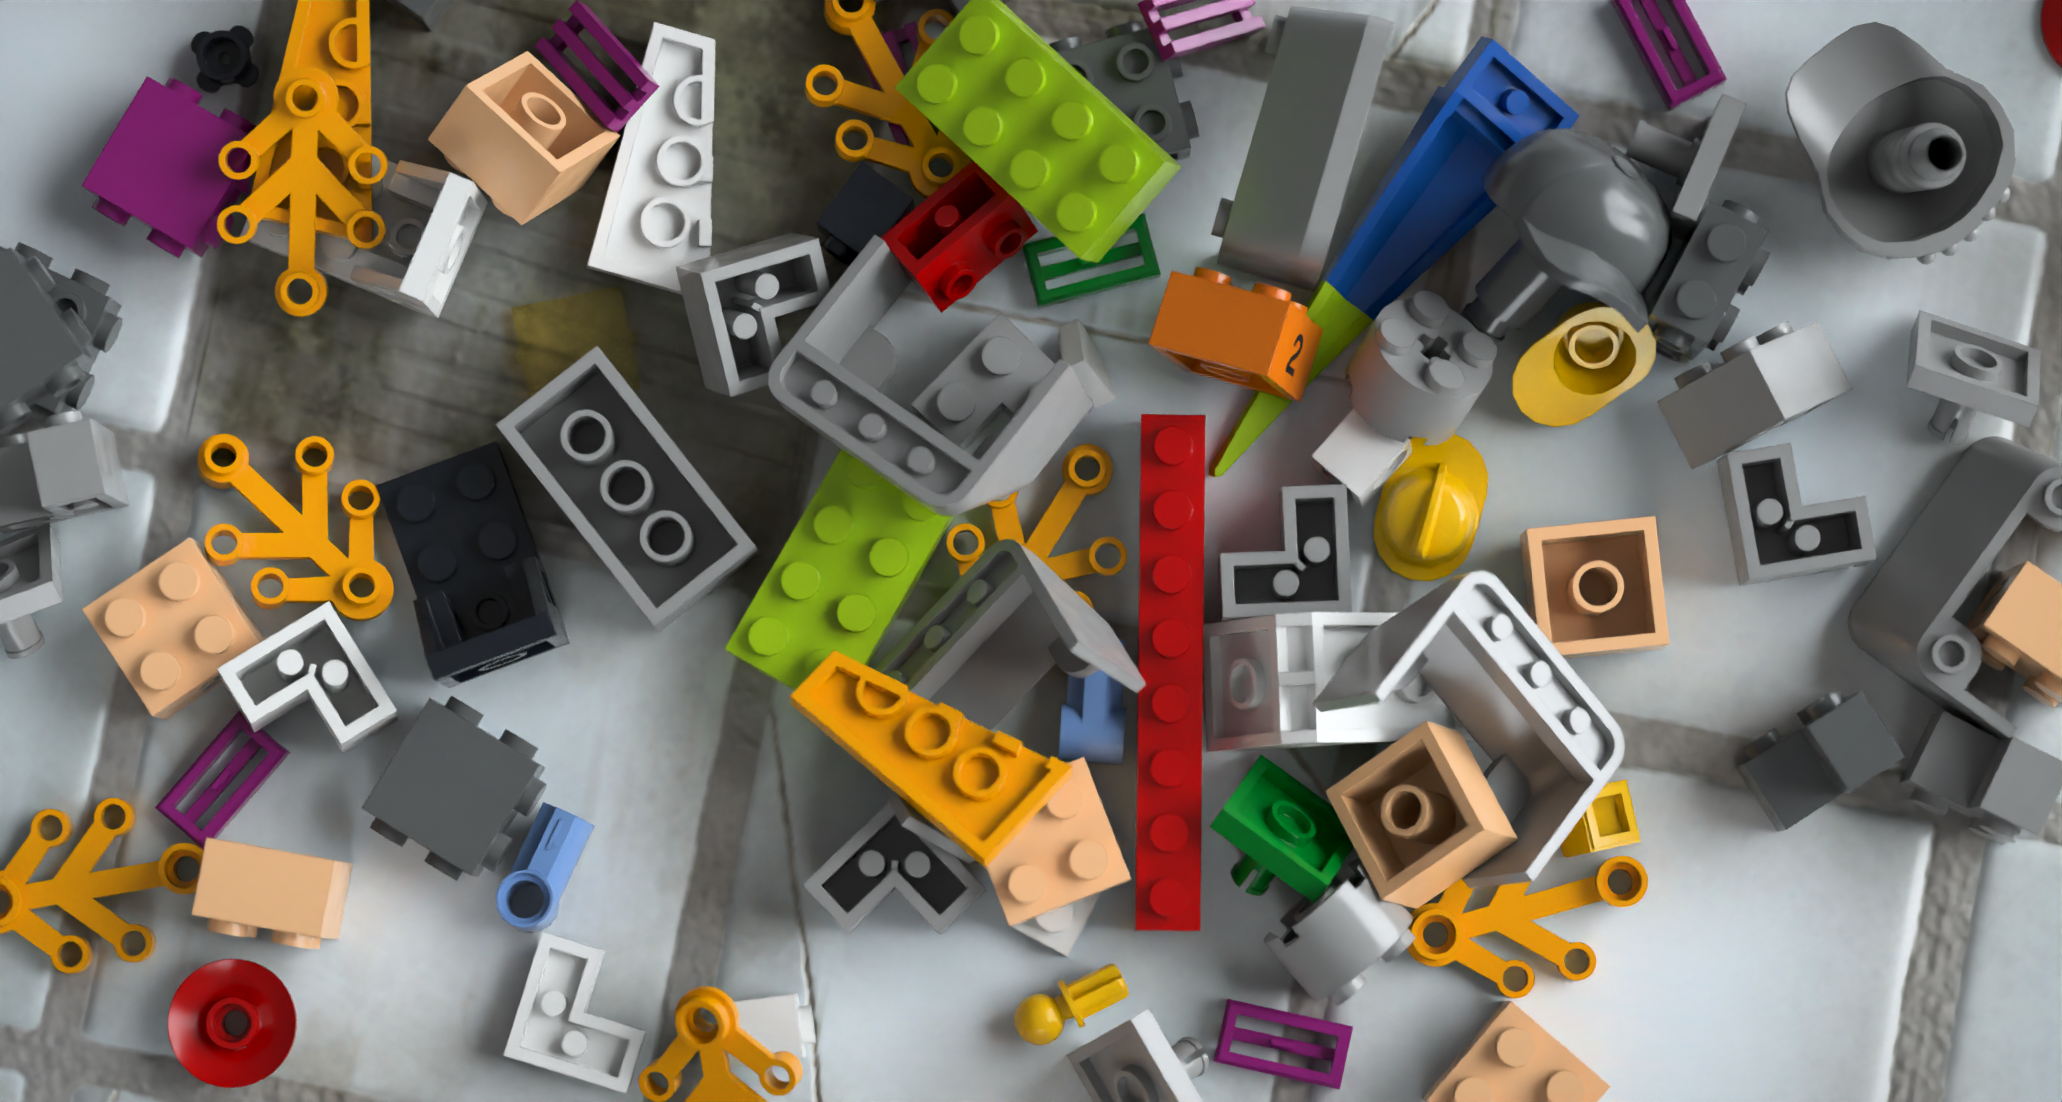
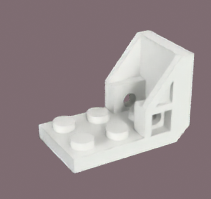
M372 154V177H374L380 171L381 164L379 158ZM402 160L398 164L388 161L389 167L386 176L381 181L372 184L373 211L379 213L384 218L387 226L384 240L374 248L362 249L356 247L350 240L316 233L315 268L318 271L417 312L438 318L488 201L473 181L456 174ZM248 219L240 236H244L249 229ZM373 219L374 240L378 235L379 227L376 221ZM261 220L258 223L256 234L249 242L289 258V226Z
M1286 613L1204 624L1203 660L1207 752L1326 747L1355 743H1395L1425 721L1461 732L1466 742L1474 741V739L1420 674L1407 687L1391 691L1382 703L1322 713L1313 705L1315 699L1364 637L1398 613Z

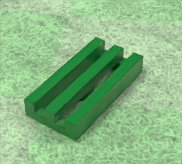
M1145 213L1140 214L1124 233L1128 234L1136 231L1138 242L1110 249L1098 263L1075 258L1041 267L1038 257L1069 248L1056 236L1024 244L1022 250L1038 309L1160 277L1161 273ZM1139 256H1142L1145 265L1049 290L1046 288L1045 281Z

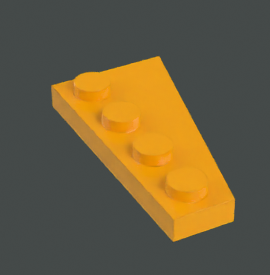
M298 0L279 79L290 69L299 66H313L326 72L333 79L338 89L339 101L336 111L368 146H372L370 0ZM307 85L299 87L294 94L296 106L303 111H309L315 107L318 100L316 91ZM273 101V105H272V110H271V112L275 110V103H274V101ZM292 130L260 156L259 167L256 171L251 194L291 158ZM319 131L318 158L366 210L373 211L372 184L366 185L357 182L349 172V159ZM366 152L360 155L356 165L361 175L371 178L372 153ZM290 194L262 220L289 226ZM317 195L316 233L349 240L346 231L347 226ZM362 217L355 224V234L362 241H373V219L370 217Z
M835 650L790 695L793 707L984 868L989 865L1072 776L1071 765L1053 756L1050 759L1023 747L1022 741L999 730L997 733H994L964 718L962 712L942 702L937 705L910 692L907 685Z

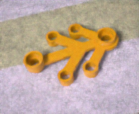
M825 0L824 17L827 24L839 34L852 36L882 92L846 81L837 68L823 64L814 67L807 75L805 94L808 100L818 107L836 105L900 125L912 147L874 137L873 131L867 123L853 119L844 122L838 128L835 137V149L841 158L849 162L866 160L908 173L913 188L920 195L928 198L970 163V157L941 130L936 135L927 117L895 89L904 75L873 20L876 2L874 0H861L862 8L850 13L840 7L839 0ZM932 9L921 16L916 31L919 45L912 67L936 40L926 34L924 27L933 21L940 22L947 27L953 20V17L948 12L941 9ZM828 77L835 83L836 90L830 95H821L814 90L813 82L817 78ZM852 131L858 132L865 138L866 145L860 150H851L844 145L843 136ZM937 158L945 159L950 163L952 172L946 177H937L931 173L929 163Z
M313 66L295 67L283 74L274 90L275 110L244 139L226 144L219 154V166L226 176L237 180L246 179L257 171L260 162L259 157L292 130L291 158L240 205H233L224 209L218 217L217 229L225 241L232 244L245 243L256 234L258 223L290 194L288 269L277 279L275 297L279 306L285 312L298 317L308 316L317 312L323 307L328 297L326 278L315 268L317 195L347 226V236L356 247L362 249L374 248L384 240L387 233L384 218L375 211L366 210L318 158V136L320 131L349 159V172L357 182L366 185L375 184L386 176L389 167L385 153L375 146H368L338 114L336 110L339 94L335 82L326 72ZM304 85L312 87L318 97L317 104L309 111L299 109L294 102L295 91ZM238 147L248 151L251 157L249 168L242 173L232 170L227 160L231 150ZM366 152L375 154L381 164L378 174L371 178L361 175L356 165L360 155ZM233 212L243 213L249 220V229L244 236H233L226 228V220ZM370 217L378 224L379 232L373 241H362L355 234V224L360 218ZM304 279L311 285L312 296L308 302L297 303L291 299L289 286L293 280Z
M216 434L205 440L198 451V472L203 481L216 489L235 488L281 532L241 533L235 526L222 523L215 525L205 536V553L207 558L218 566H229L238 560L310 559L327 575L324 577L288 578L278 568H263L256 572L251 581V597L256 605L263 609L273 610L281 607L284 603H327L329 601L345 618L361 622L373 620L387 610L393 598V580L388 570L374 560L373 517L379 509V491L373 483L363 479L351 481L342 491L341 508L345 516L350 519L347 558L328 540L327 474L333 466L334 451L326 439L318 436L307 437L296 448L295 465L302 474V514L249 466L248 450L239 438L230 434ZM315 448L323 451L327 458L326 461L317 467L307 465L302 458L307 450ZM218 449H228L234 453L236 459L230 466L220 467L214 464L211 456ZM361 491L367 493L373 503L367 509L357 510L349 504L348 498L353 493ZM223 535L229 536L236 542V548L229 554H219L212 548L214 539ZM359 578L367 579L372 583L374 591L367 597H357L350 591L349 585L351 582ZM266 579H274L281 584L283 590L277 597L266 598L258 591L259 584Z
M1092 444L1078 445L1067 453L1062 464L1064 483L1026 544L1015 503L1019 491L1012 493L1006 500H994L986 503L991 507L998 541L1004 539L1015 540L1035 553L1063 581L1095 573L1106 577L1120 573L1127 561V551L1124 544L1114 537H1102L1096 540L1091 548L1048 558L1085 497H1092L1102 493L1110 484L1113 466L1109 455L1102 448ZM1083 458H1092L1099 464L1100 472L1093 480H1082L1075 473L1076 463ZM968 523L959 524L952 528L946 540L950 556L957 561L960 577L980 558L985 549V540L982 532L976 526ZM962 532H970L978 540L977 549L970 555H961L953 547L955 537ZM1111 545L1119 551L1120 561L1115 567L1103 568L1097 563L1095 554L1100 547ZM1075 591L1091 608H1093V604L1086 594L1080 591Z
M107 798L96 807L93 824L55 877L51 880L28 883L51 847L63 846L70 840L73 833L72 820L65 812L57 809H44L34 816L31 822V833L4 871H0V890L4 891L9 898L7 910L0 914V934L14 930L51 956L53 965L59 971L67 974L83 972L90 966L93 959L91 944L81 936L62 935L31 910L58 905L113 944L117 955L122 960L133 963L143 962L149 959L155 951L156 938L154 933L144 925L129 924L94 898L162 886L177 894H195L204 849L195 844L178 843L166 849L159 861L91 872L115 837L129 833L136 822L135 810L128 801L120 798ZM119 805L125 812V821L120 828L113 830L106 825L104 815L109 807ZM55 816L62 823V832L57 839L50 841L43 836L41 827L46 818ZM192 857L199 865V872L193 880L186 882L179 877L177 867L183 858ZM133 931L140 932L146 941L144 950L136 956L129 954L124 946L126 936ZM70 942L77 943L82 950L81 961L73 967L67 966L61 957L63 947Z
M1616 856L1605 860L1598 867L1595 876L1525 896L1524 894L1531 882L1499 885L1487 907L1466 913L1462 912L1474 888H1469L1462 880L1463 878L1445 889L1438 903L1424 904L1410 914L1413 920L1408 929L1415 936V940L1407 948V951L1416 961L1426 966L1440 967L1457 961L1495 982L1497 990L1502 995L1508 998L1524 997L1534 986L1535 976L1532 968L1521 960L1504 961L1469 939L1496 931L1556 964L1559 973L1566 979L1573 981L1584 980L1595 970L1596 956L1594 951L1588 945L1581 942L1569 943L1533 923L1532 920L1602 900L1612 907L1632 906L1645 895L1648 887V876L1642 864L1636 859L1629 856ZM1617 869L1625 871L1631 879L1629 890L1622 895L1612 892L1608 886L1609 875ZM1431 922L1442 924L1447 932L1446 941L1439 947H1431L1423 939L1424 928ZM1572 949H1580L1587 956V967L1579 974L1571 973L1564 964L1566 954ZM1512 966L1521 968L1526 975L1524 987L1516 992L1508 990L1503 983L1504 972Z
M699 986L689 990L679 1000L675 1009V1026L678 1035L661 1058L650 1062L640 1073L638 1084L642 1094L649 1100L654 1102L668 1100L682 1084L681 1070L699 1050L704 1077L685 1102H768L731 1072L728 1053L757 1073L761 1086L768 1093L775 1096H783L790 1093L800 1082L803 1068L795 1055L786 1051L772 1053L739 1027L737 1007L725 992L711 986ZM701 1008L709 1010L715 1016L718 1023H708L702 1017ZM776 1065L784 1068L789 1075V1081L785 1082L777 1079L773 1074L772 1066ZM652 1072L663 1074L668 1080V1088L658 1086L653 1080Z

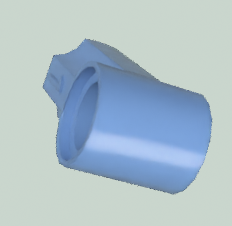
M1119 639V641L1125 649L1126 640ZM1100 669L1085 678H1075L1071 675L1068 677L1067 704L1062 703L1058 754V759L1061 761L1072 762L1084 757L1086 763L1122 765L1126 708L1121 707L1123 684Z
M543 802L509 875L503 879L497 889L495 897L497 910L505 921L517 930L527 933L542 931L552 924L558 914L559 901L595 827L593 824L565 810ZM526 885L539 886L544 894L542 909L531 918L516 917L511 906L515 892Z

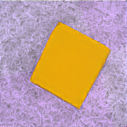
M1627 779L1605 784L1560 845L1564 857L1569 858L1641 842Z

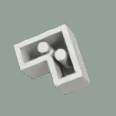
M329 601L217 668L220 679L254 733L308 700L313 704L343 753L398 720L397 709Z

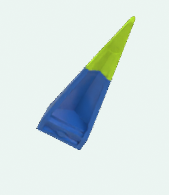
M1481 36L1445 87L1438 86L1308 302L1306 315L1323 329V333L1306 387L1377 318L1385 306L1399 297L1457 241L1497 207L1483 188L1482 175L1500 154L1521 139L1540 130L1571 129L1580 115L1494 39ZM1255 390L1210 465L1208 475L1213 477L1222 476L1293 400Z

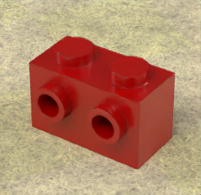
M972 160L884 234L881 239L885 241L909 279L942 313L955 301L967 296L981 279L1005 259L1017 254L1025 242L1034 236L1038 230L1021 204Z

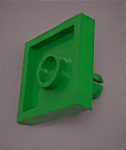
M1262 754L1209 826L1245 853L1234 864L1230 872L1233 881L1239 888L1252 870L1258 872L1245 891L1254 896L1265 894L1270 883L1277 876L1315 904L1354 847L1334 807Z

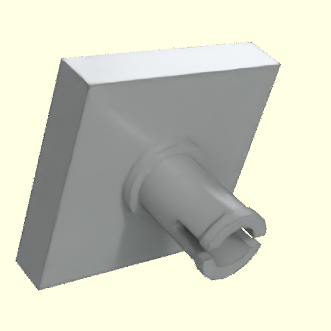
M1722 94L1707 122L1701 139L1695 138L1693 143L1648 125L1640 119L1625 155L1629 159L1632 158L1677 177L1675 184L1680 187L1670 208L1672 237L1684 241L1695 224L1747 103Z
M1920 310L1911 330L1906 387L1941 398L1927 427L1932 435L1944 440L1951 423L1950 429L1953 432L1949 443H1965L1977 410L2030 428L2039 407L2041 350Z
M50 522L0 541V638L6 649L7 656L12 659H19L33 654L45 642L44 636L39 631L31 613L63 602L60 544Z
M1150 1009L1145 1010L1066 1055L1093 1102H1203L1191 1080L1202 1076L1208 1071L1209 1059L1207 1053L1191 1062L1185 1063L1184 1059L1203 1046L1196 1039L1188 1036L1183 1037L1171 1047Z

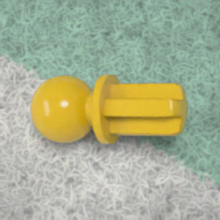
M1107 964L1067 985L1062 979L1057 982L1062 992L1061 995L1053 998L1046 994H1034L1021 1001L1014 1015L1015 1028L1020 1037L1030 1044H1049L1061 1035L1065 1021L1074 1017L1079 1028L1086 1026L1083 1019L1125 999L1129 995L1127 984L1115 964Z

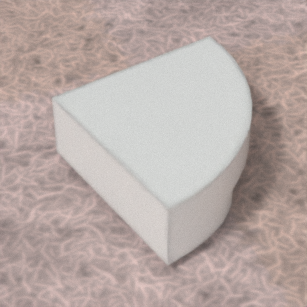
M1078 318L1058 328L1061 360L1070 365L1086 393L1093 400L1095 408L1097 409L1115 400L1114 389L1105 364L1094 342Z

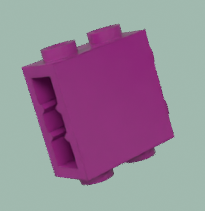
M147 76L81 186L97 197L92 208L107 218L125 227L132 217L152 229L146 239L164 251L180 258L184 250L187 249L202 258L209 246L216 249L224 241L217 229V220L220 213L227 207L233 206L241 192L247 195L252 192L256 172L252 176L240 180L226 176L219 166V154L226 144L233 141H241L256 126L229 109L224 108L220 116L217 117L198 106L203 95L171 76L165 85ZM238 147L231 150L228 154V165L232 170L242 173L249 168L251 157L248 151ZM231 214L226 220L228 232L234 221V216Z

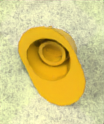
M1584 302L1573 306L1559 317L1551 331L1534 342L1519 358L1512 374L1513 397L1520 411L1536 423L1551 427L1574 425L1595 414L1648 375L1656 359V339L1653 337V332L1648 323L1637 333L1621 313L1604 302Z
M1456 434L1447 441L1437 445H1423L1427 438L1412 437L1410 439L1411 455L1383 486L1375 514L1373 538L1379 556L1392 571L1409 580L1433 581L1450 575L1464 563L1474 543L1487 497L1488 472L1483 457L1470 441Z

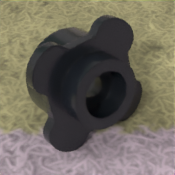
M237 25L232 27L230 31L220 30L212 33L202 31L195 35L191 42V49L196 54L197 64L200 68L196 81L203 91L216 93L222 86L239 84L247 88L255 84L259 77V69L252 63L250 53L254 37L246 27ZM223 54H229L231 57V61L227 65H222L219 62L220 56Z

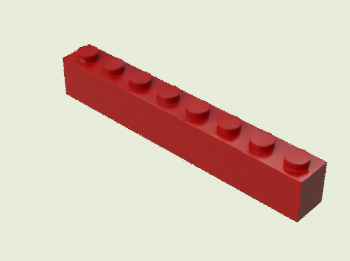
M1141 414L1137 670L1146 685L1137 693L1135 931H1201L1206 415Z

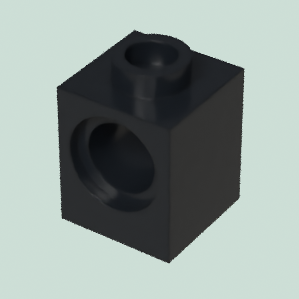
M861 162L816 222L819 232L826 236L821 246L849 267L874 235L881 238L915 209L914 199L864 162Z

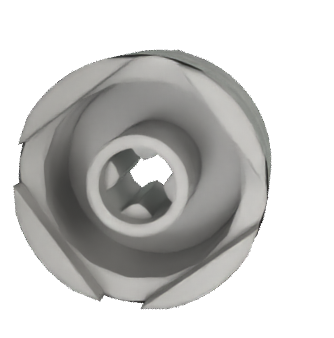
M1431 291L1417 292L1413 298L1394 301L1381 310L1349 361L1345 370V380L1350 376L1353 387L1349 394L1350 401L1364 421L1390 439L1404 443L1409 435L1427 438L1423 445L1441 444L1456 433L1490 381L1493 372V361L1497 356V347L1488 335L1479 332L1466 318L1450 309L1447 302L1440 295Z
M1360 858L1348 863L1349 867L1355 872L1354 875L1342 882L1335 874L1315 904L1306 897H1303L1279 920L1287 929L1281 938L1269 932L1264 939V943L1316 1002L1328 998L1329 1000L1332 999L1336 1005L1342 1004L1366 983L1367 980L1361 974L1379 957H1382L1386 963L1390 962L1415 940V936L1408 929L1413 917L1403 905L1381 899Z

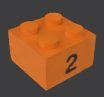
M1195 267L1193 276L1171 271L1148 344L1183 371L1301 403L1323 333V329L1306 315L1308 308L1290 301L1292 296L1290 292L1272 285L1255 283L1253 290L1248 291L1231 285V277L1211 269Z

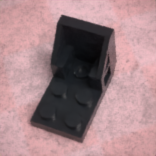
M496 441L376 485L417 597L416 600H413L425 657L434 681L451 688L570 644L564 621L499 443Z

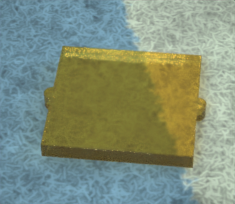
M621 286L512 308L520 353L516 355L515 361L518 365L523 366L529 398L596 346L601 349L632 390L641 389L632 345L636 343L637 335L634 331L629 330Z

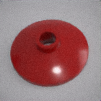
M222 959L198 968L179 986L169 1007L167 1020L168 1036L175 1056L181 1065L194 1077L217 1087H245L264 1080L273 1074L286 1060L296 1037L297 1013L289 990L271 970L249 960ZM235 1010L242 1012L247 1019L245 1031L238 1036L229 1033L225 1026L226 1017Z

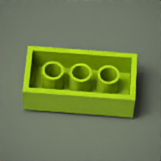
M970 0L895 87L897 91L1082 260L1098 263L1182 168L1178 162L1000 0Z
M841 449L727 643L725 650L732 656L793 691L834 650L869 667L957 515L942 516L930 511Z

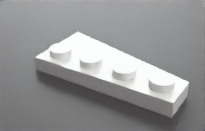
M654 22L641 66L660 87L625 124L586 268L682 295L676 266L710 257V247L712 246L711 186L713 182L712 133L714 121L715 39Z

